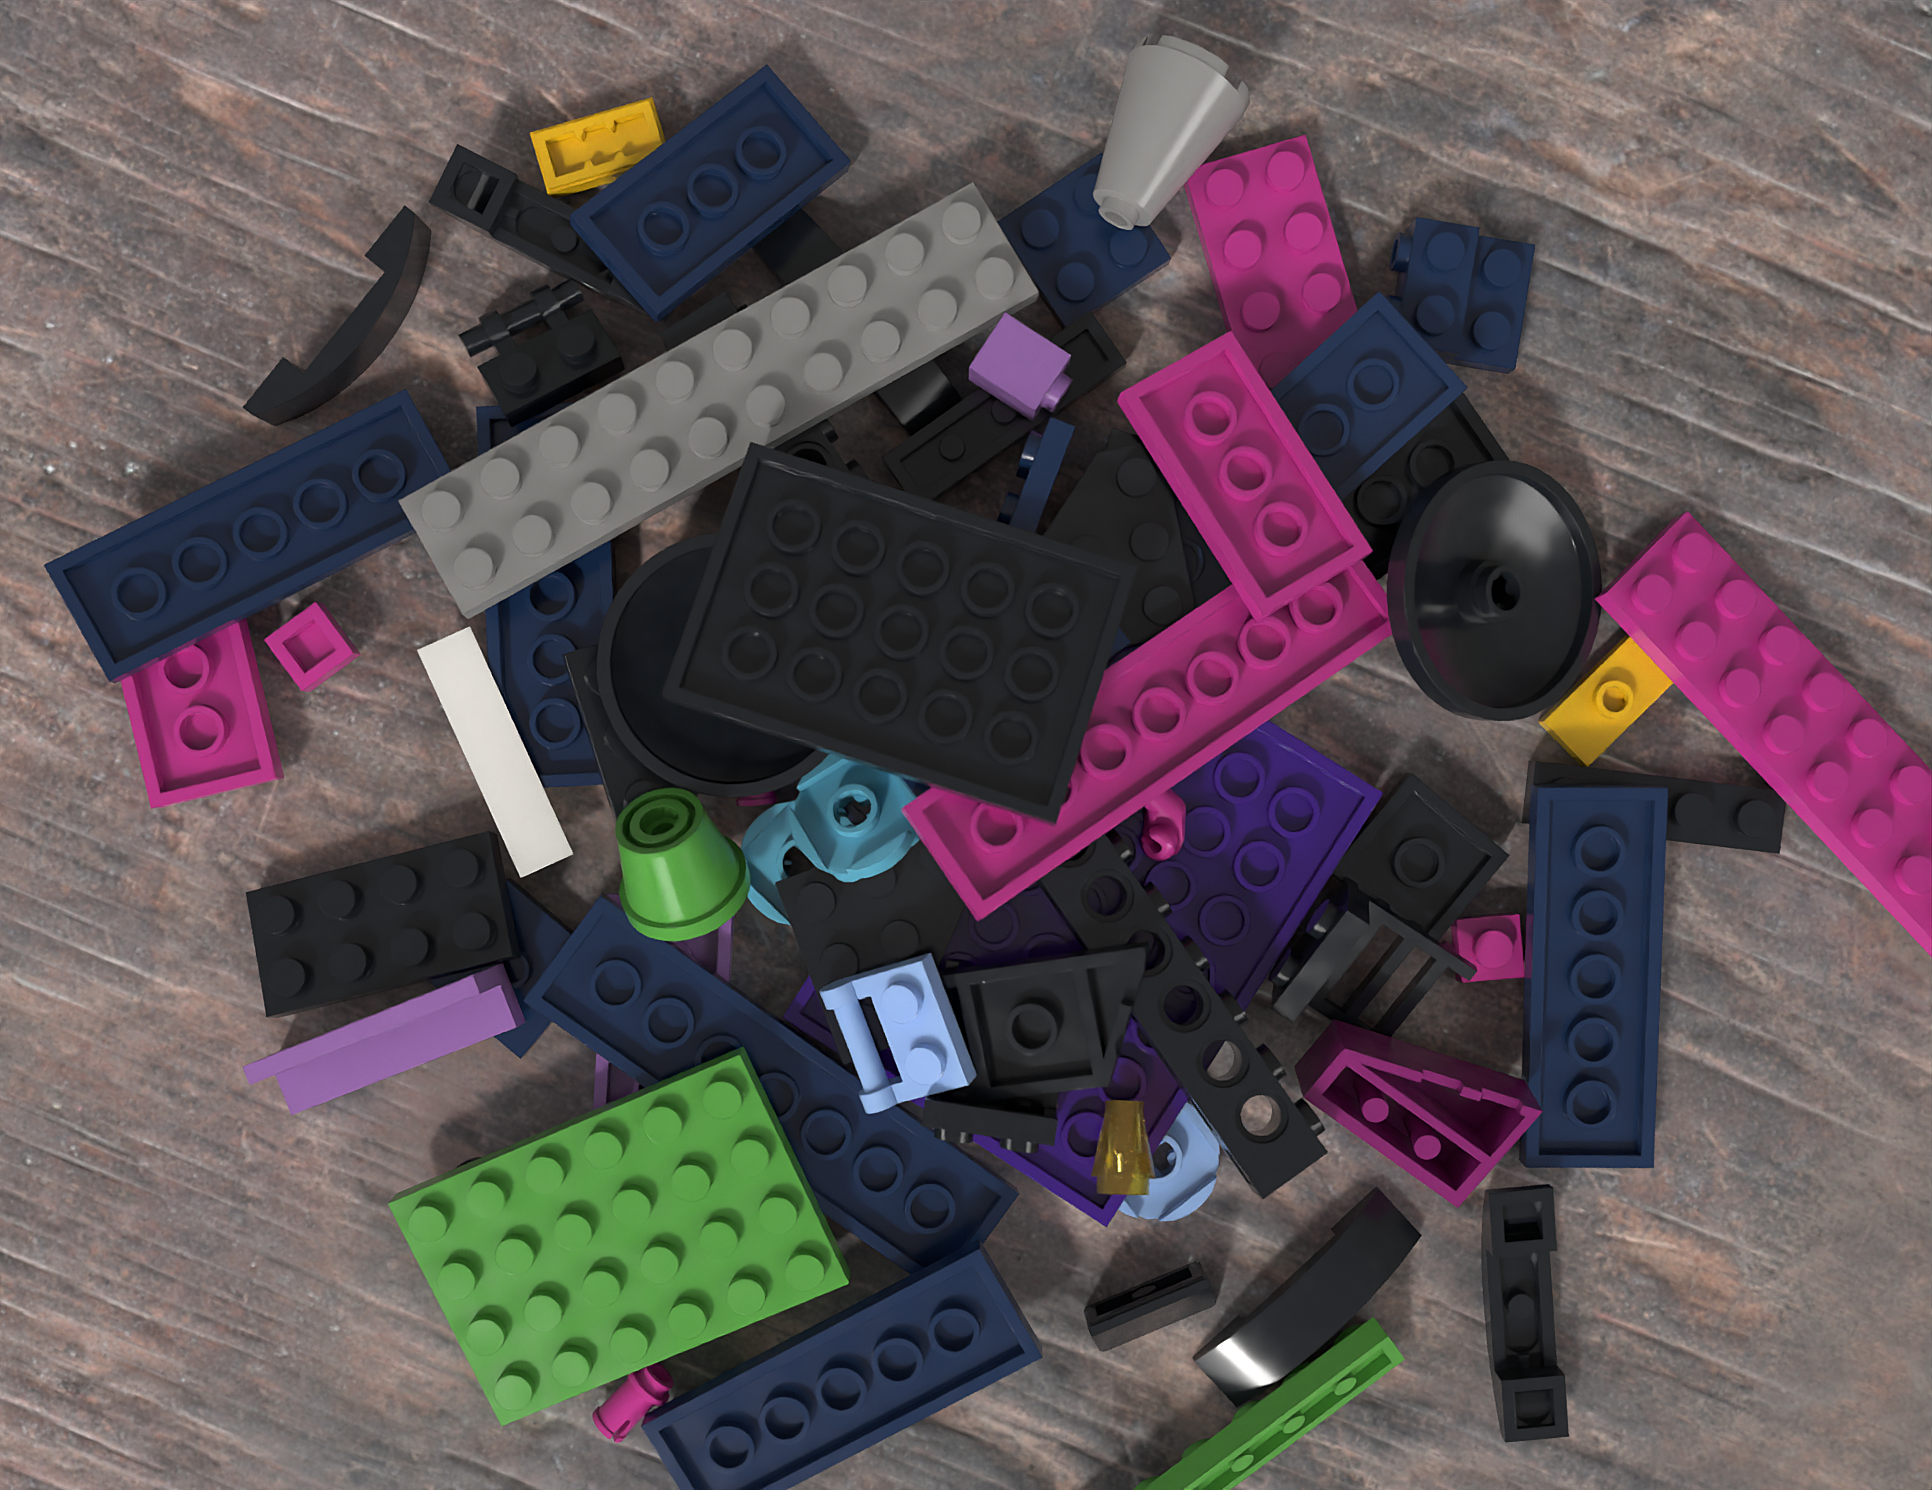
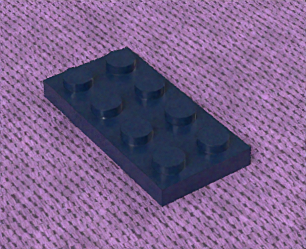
M766 64L570 214V225L657 323L847 173L851 160Z

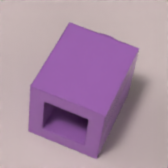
M1005 312L969 366L968 380L1033 422L1042 407L1052 413L1069 389L1073 379L1064 373L1068 369L1071 355Z

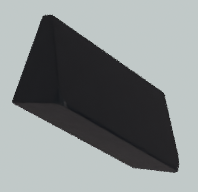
M1194 1261L1086 1307L1084 1314L1092 1339L1098 1349L1104 1352L1209 1309L1216 1304V1299L1200 1262Z

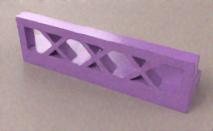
M500 963L243 1066V1070L249 1085L275 1075L291 1115H294L526 1023V1020L504 965Z

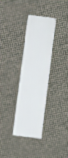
M469 626L418 649L419 656L520 878L572 855L571 847L471 627Z

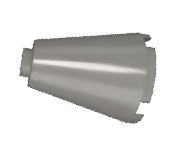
M1162 35L1157 45H1147L1148 36L1141 37L1129 54L1093 192L1095 201L1101 206L1099 214L1107 222L1121 229L1132 230L1135 225L1148 226L1240 121L1250 103L1249 90L1243 80L1236 90L1224 78L1230 67L1199 45L1175 36Z

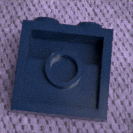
M1416 217L1405 230V233L1398 232L1394 239L1389 268L1390 271L1398 272L1395 295H1387L1386 299L1446 364L1504 374L1511 373L1516 368L1535 244L1479 235L1480 227Z

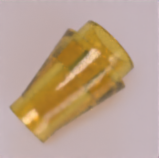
M1105 1100V1115L1091 1171V1176L1097 1177V1193L1149 1195V1179H1156L1145 1124L1143 1101Z

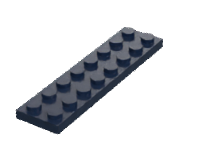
M604 893L599 896L523 1000L645 1088L744 1047L822 1212L910 1275L978 1239L983 1244L1019 1195L1017 1187L954 1142L935 1138L934 1128L921 1126L922 1120L899 1103L877 1113H866L859 1096V1092L864 1088L857 1073L843 1065L839 1060L672 941L656 940L637 931L629 922L623 907Z

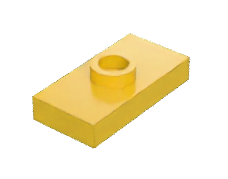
M652 97L530 132L547 193L555 199L614 182L666 142L656 104Z
M1626 634L1538 723L1580 766L1588 767L1673 682L1635 641Z

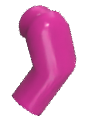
M1171 788L1144 806L1145 816L1141 847L1145 855L1155 861H1165L1176 855L1184 843L1186 805L1183 799Z

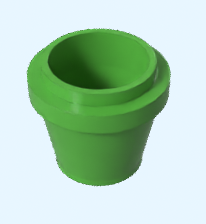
M680 788L653 790L634 799L620 813L615 824V835L618 841L623 874L619 896L629 922L637 931L656 940H688L717 929L737 913L745 902L750 890L751 875L749 867L740 847L732 839L720 832L703 808L700 800L693 793Z

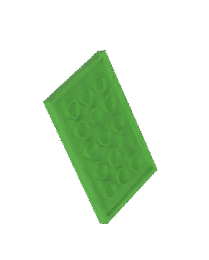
M744 1047L396 1193L388 1203L501 1426L850 1283L851 1278L848 1264Z

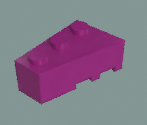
M1335 1019L1294 1066L1304 1099L1457 1208L1543 1112L1528 1084L1523 1079Z

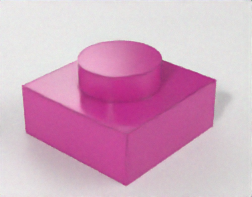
M314 602L264 639L300 690L304 692H311L361 655L326 606L319 602Z
M1508 912L1458 917L1451 925L1452 945L1455 948V952L1477 966V972L1470 981L1455 972L1457 981L1467 983L1525 977L1520 914Z

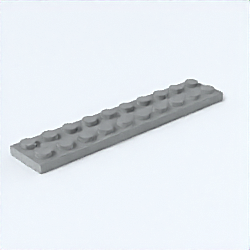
M972 182L399 500V503L462 615L470 619L741 467L750 442L772 449L998 323L1005 312L1012 315L1034 303L1038 299L1039 292L975 184Z

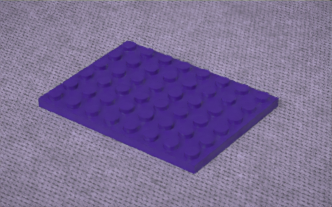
M1146 642L1126 646L1108 660L1106 669ZM1269 720L1171 787L1183 799L1186 805L1185 838L1182 848L1176 855L1165 861H1155L1147 857L1142 851L1141 837L1143 836L1144 807L1113 827L1127 844L1135 858L1127 866L1140 885L1143 886L1151 881L1170 906L1172 914L1166 917L1165 920L1179 940L1189 935L1208 960L1210 968L1205 970L1203 974L1215 992L1219 994L1224 989L1228 990L1243 1011L1246 1010L1383 794L1375 787ZM1084 848L1066 861L1077 860L1082 855ZM1097 878L1090 885L1087 898L1089 905L1095 912L1108 916L1119 908L1122 894L1119 886L1113 880ZM1034 882L978 922L968 907L965 906L937 970H945L946 960L959 961V968L1081 951L1084 949L1038 883ZM1139 931L1129 938L1127 944L1149 942L1150 953L1145 967L1147 969L1156 962L1159 955V946L1156 939L1150 933ZM809 975L782 1018L839 1054ZM1184 985L1171 989L1164 1000L1165 1013L1172 1022H1185L1193 1016L1196 1010L1195 995ZM1130 1018L1115 1073L1109 1086L1059 1092L1056 1108L1058 1124L1054 1146L1039 1144V1151L1037 1153H1022L1001 1148L999 1146L1000 1138L974 1134L973 1141L1107 1227L1188 1101V1098L1133 1019ZM1225 1040L1215 1041L1205 1049L1202 1059L1205 1071L1209 1068ZM888 1048L878 1052L887 1078L901 1076L891 1049ZM926 1096L910 1101L924 1109Z

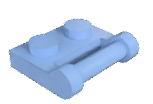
M931 953L832 982L819 990L826 1009L834 1010L864 1088L859 1092V1096L866 1113H877L897 1103L967 1086L977 1076ZM871 996L901 1076L887 1078L859 1004V999Z

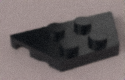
M1144 941L938 971L977 1074L968 1085L980 1102L1109 1086L1115 1073L1150 953L1149 942Z

